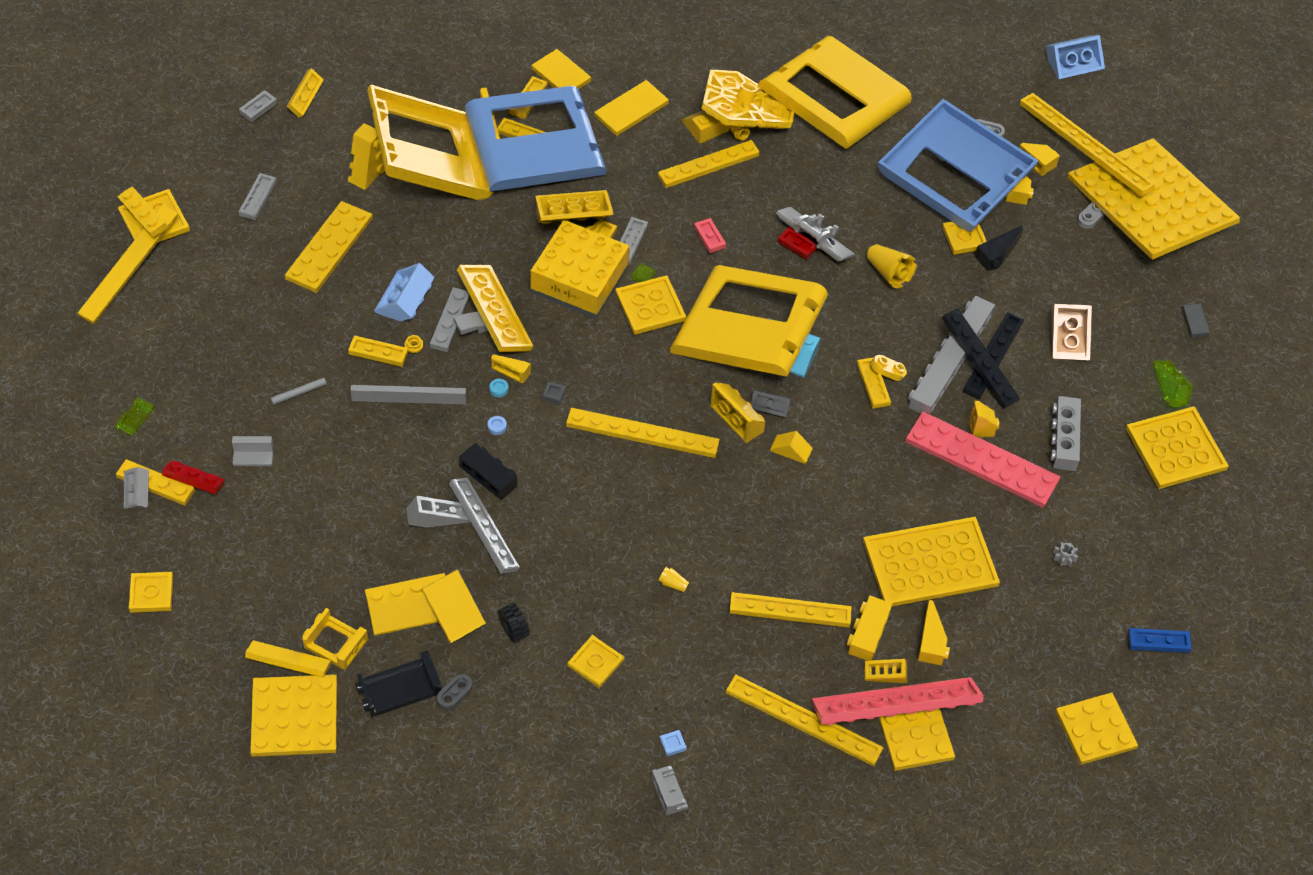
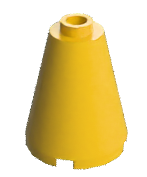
M878 244L871 246L867 251V259L884 279L896 289L903 287L901 284L905 281L909 282L915 274L917 264L914 263V260L916 259L909 254Z

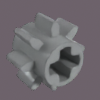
M1061 542L1060 546L1054 549L1055 557L1053 560L1058 561L1060 566L1068 565L1071 567L1072 561H1077L1078 556L1076 553L1078 549L1074 548L1071 543Z

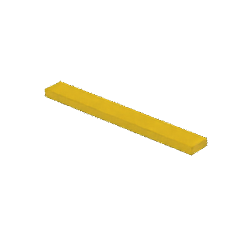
M164 205L158 209L156 213L162 218L168 228L154 238L144 228L79 310V317L92 324L97 322L178 217L177 212Z
M736 674L726 690V694L872 766H875L884 747L837 724H821L817 714Z

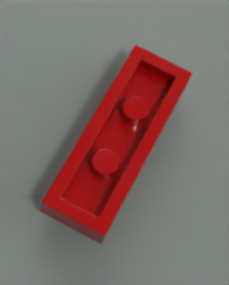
M172 460L162 470V476L212 494H216L224 486L225 479L217 477L215 474L200 471L198 468L186 466L178 461Z

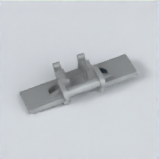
M792 207L776 212L781 220L795 229V232H806L816 238L818 242L817 248H821L824 253L829 254L837 261H843L855 256V253L834 239L839 230L838 226L821 228L824 220L823 215L819 214L818 217L815 214L812 216L801 215Z

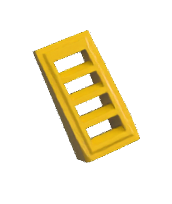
M494 354L491 356V368L520 383H524L531 374V364L528 362Z
M906 659L865 661V681L907 683ZM872 667H875V675H872ZM880 667L884 668V674H880ZM888 668H892V674H888Z

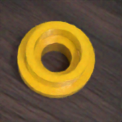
M411 335L406 339L405 347L408 348L410 353H418L423 349V341L419 336Z

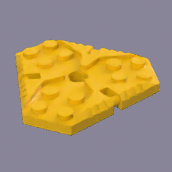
M710 70L701 108L706 114L715 117L721 124L731 127L791 128L794 112L769 94L764 93L757 83L738 71Z

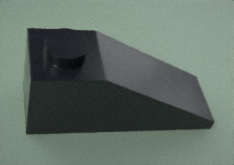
M1019 226L977 246L975 257L986 271L993 268L997 269L1003 264L1020 240L1023 227Z

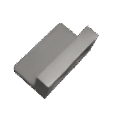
M272 436L232 437L234 450L233 466H272L274 448Z

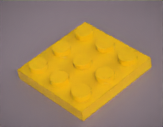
M169 189L143 198L155 212L164 205L178 213V217L159 242L190 231L189 225ZM124 205L119 206L118 211L133 240H135L144 227Z
M667 275L616 288L615 294L634 335L686 320L684 310Z
M1113 693L1059 707L1055 710L1080 765L1131 751L1138 747Z
M940 708L934 711L923 710L916 711L913 714L901 713L891 717H878L894 771L955 759Z

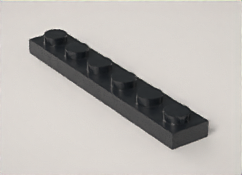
M959 308L944 314L942 320L1002 408L1005 409L1020 400L1019 396Z

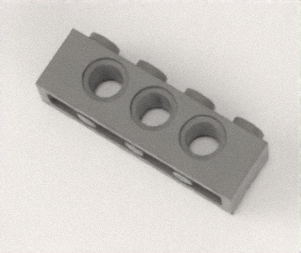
M1058 396L1057 402L1052 405V414H1055V418L1052 419L1051 429L1054 430V434L1051 436V445H1054V449L1051 450L1050 461H1053V468L1076 471L1080 461L1081 399Z

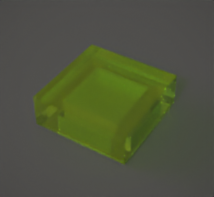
M640 263L632 273L631 279L636 282L651 280L656 275V270Z

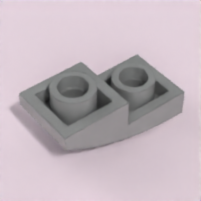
M471 312L454 317V322L461 335L477 330L478 333L488 331L479 312Z

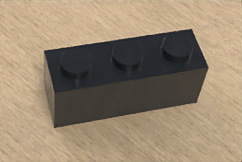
M474 443L459 456V467L498 499H504L517 487L516 473L512 469L506 468L498 458L491 456L486 448L480 447L477 443Z

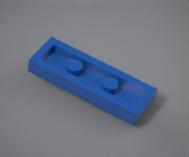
M1129 628V650L1190 653L1191 651L1190 631Z

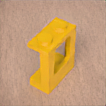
M326 608L322 614L319 613L314 624L304 632L302 639L305 649L321 658L331 660L332 664L346 670L368 641L367 630L362 627L356 630L330 616V610ZM325 627H330L348 637V640L336 654L314 643Z

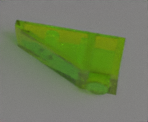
M1154 360L1153 365L1163 397L1173 407L1188 406L1194 386L1170 360Z

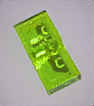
M137 397L129 411L123 412L115 428L132 436L151 415L155 406Z

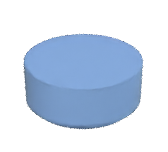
M494 416L488 420L487 428L491 434L501 435L506 431L507 423L503 417Z

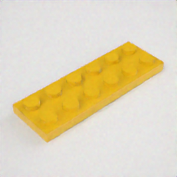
M341 201L284 275L285 280L317 293L373 219V214Z
M459 265L457 271L499 352L531 351L533 344L491 265Z

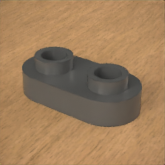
M465 674L455 676L438 693L437 702L439 707L443 710L454 709L472 691L471 678ZM464 685L465 688L460 689L459 686ZM446 699H450V700H451V702H449V703H446V702H444V701H445Z

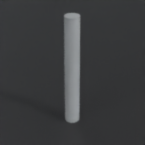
M321 378L271 398V402L275 405L327 385L326 380Z

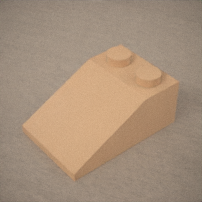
M1053 305L1051 311L1052 359L1090 361L1092 306Z

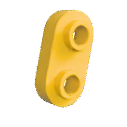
M876 355L871 361V367L875 372L895 381H901L907 374L902 363H898L885 356Z

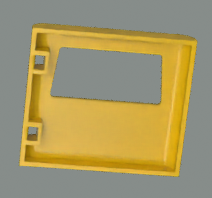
M826 36L814 44L811 49H807L780 67L778 71L762 79L758 84L760 89L845 149H848L902 110L912 100L911 93L907 87L832 36ZM805 66H810L862 102L866 107L841 119L788 81Z
M374 85L368 87L367 93L371 109L373 110L372 115L380 150L382 151L385 172L389 177L476 200L486 199L493 194V191L489 190L465 112ZM388 114H395L450 130L459 156L391 138Z
M717 265L713 268L671 345L670 352L681 356L787 377L828 296L827 290L815 282ZM726 282L797 295L787 322L709 308V306Z

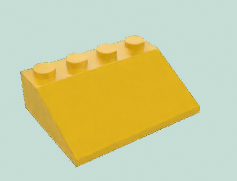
M607 190L535 196L538 223L549 224L553 221L563 222V220L585 221L591 218L601 220L613 215Z

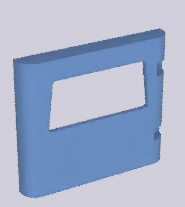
M575 86L478 98L469 101L465 105V113L490 191L600 176L607 173L579 89ZM563 102L575 126V129L497 139L491 112Z
M942 99L878 162V168L885 177L962 229L973 231L1038 164V160L948 101ZM923 149H928L990 191L967 210H962L906 171Z

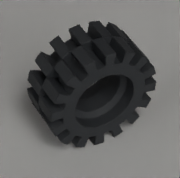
M511 603L498 610L501 625L511 641L515 643L530 635L525 616L522 615V611L519 610L515 603Z

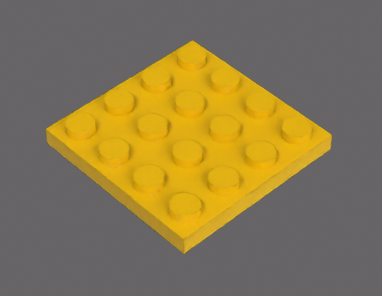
M1195 406L1127 424L1125 428L1158 489L1226 471L1229 467Z
M314 675L253 678L251 757L336 753L337 675H325L324 677Z

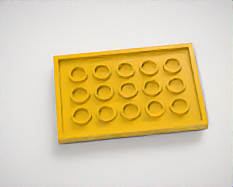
M976 517L863 538V544L882 600L892 603V607L999 587L1000 581Z

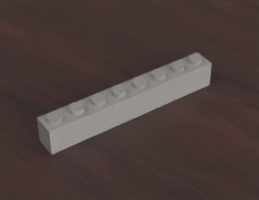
M975 296L972 302L968 301L963 316L979 338L993 315L995 304ZM949 332V338L943 340L941 351L935 353L932 365L928 364L926 367L924 378H919L916 385L917 389L912 390L909 394V408L920 414L925 412L931 415L967 357L951 332Z

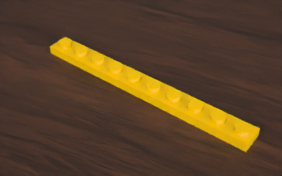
M1034 93L1020 100V106L1140 196H1144L1155 189L1156 184Z

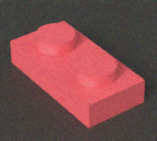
M711 218L694 223V229L709 254L726 248V243Z

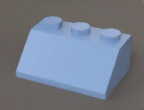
M1100 35L1086 36L1046 46L1048 62L1058 79L1105 69Z
M420 263L398 270L374 312L398 321L412 319L416 315L417 307L423 302L425 293L431 288L434 276Z

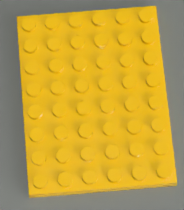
M1154 138L1116 153L1117 156L1156 184L1155 189L1144 196H1140L1096 162L1068 173V179L1152 260L1233 226L1240 221V217Z

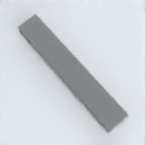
M351 385L350 390L352 401L466 404V388Z
M452 479L449 483L450 487L499 572L503 574L518 571V563L469 479Z

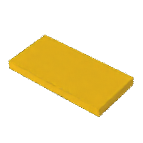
M645 80L595 111L594 116L612 133L618 136L669 104V99Z

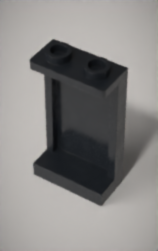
M428 650L420 653L421 659L364 678L361 673L357 674L358 682H355L358 694L363 695L364 699L361 701L364 711H369L371 718L438 695L442 690V684Z

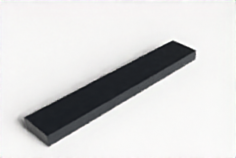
M1007 312L987 347V351L998 367L1024 323L1023 318ZM976 368L965 385L963 393L980 400L987 388V384Z

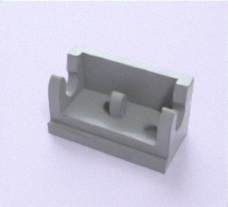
M672 766L652 770L651 780L666 816L688 809L687 802L683 797Z

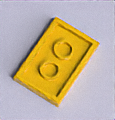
M558 49L532 64V70L553 88L575 86L580 89L591 82V76Z
M458 570L421 589L449 643L486 624Z

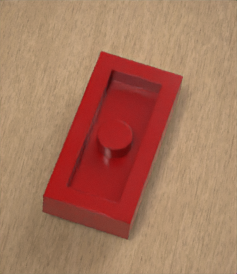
M790 227L778 237V243L806 260L817 250L818 244L795 232Z

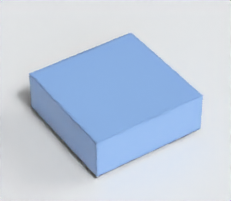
M679 730L659 737L666 757L686 751V745Z

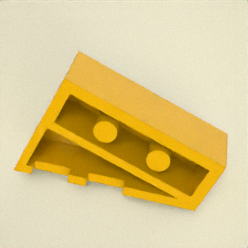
M364 123L353 134L351 154L354 155V159L349 166L352 169V175L348 177V182L366 190L385 171L376 129Z

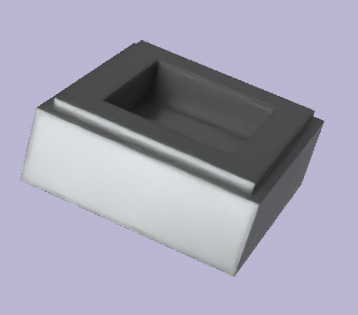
M548 381L542 399L560 404L565 394L566 386Z

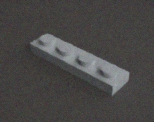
M453 287L430 342V348L445 352L449 351L457 331L454 317L464 314L470 299L468 291Z

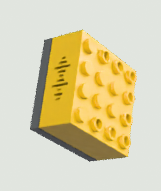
M563 220L531 269V293L597 320L628 269L629 245Z

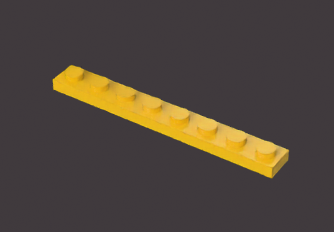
M575 408L570 409L566 427L712 458H716L720 441L718 438Z

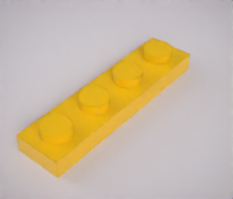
M133 186L117 196L121 203L153 238L168 228L162 218Z
M127 459L116 473V477L124 481V471L136 467L147 469L149 471L148 491L184 506L195 492L193 486L162 476L161 473Z

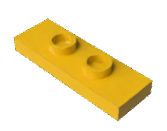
M873 358L857 360V367L872 409L890 406L891 400L882 375L875 372L871 367Z

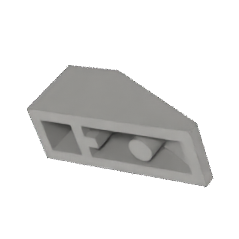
M416 496L406 508L408 525L427 528L471 522L459 502Z

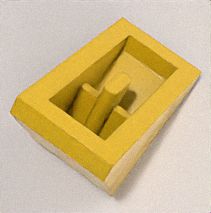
M797 431L777 435L770 451L806 464L813 448Z

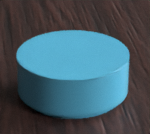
M495 379L490 383V393L494 397H503L508 393V383L505 380Z

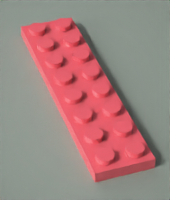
M925 412L921 413L905 441L1043 508L1061 477Z
M971 677L812 698V706L821 724L827 725L842 721L853 722L856 719H874L879 716L891 717L901 713L913 714L916 711L923 710L934 711L945 707L955 708L960 705L972 706L983 702V694Z

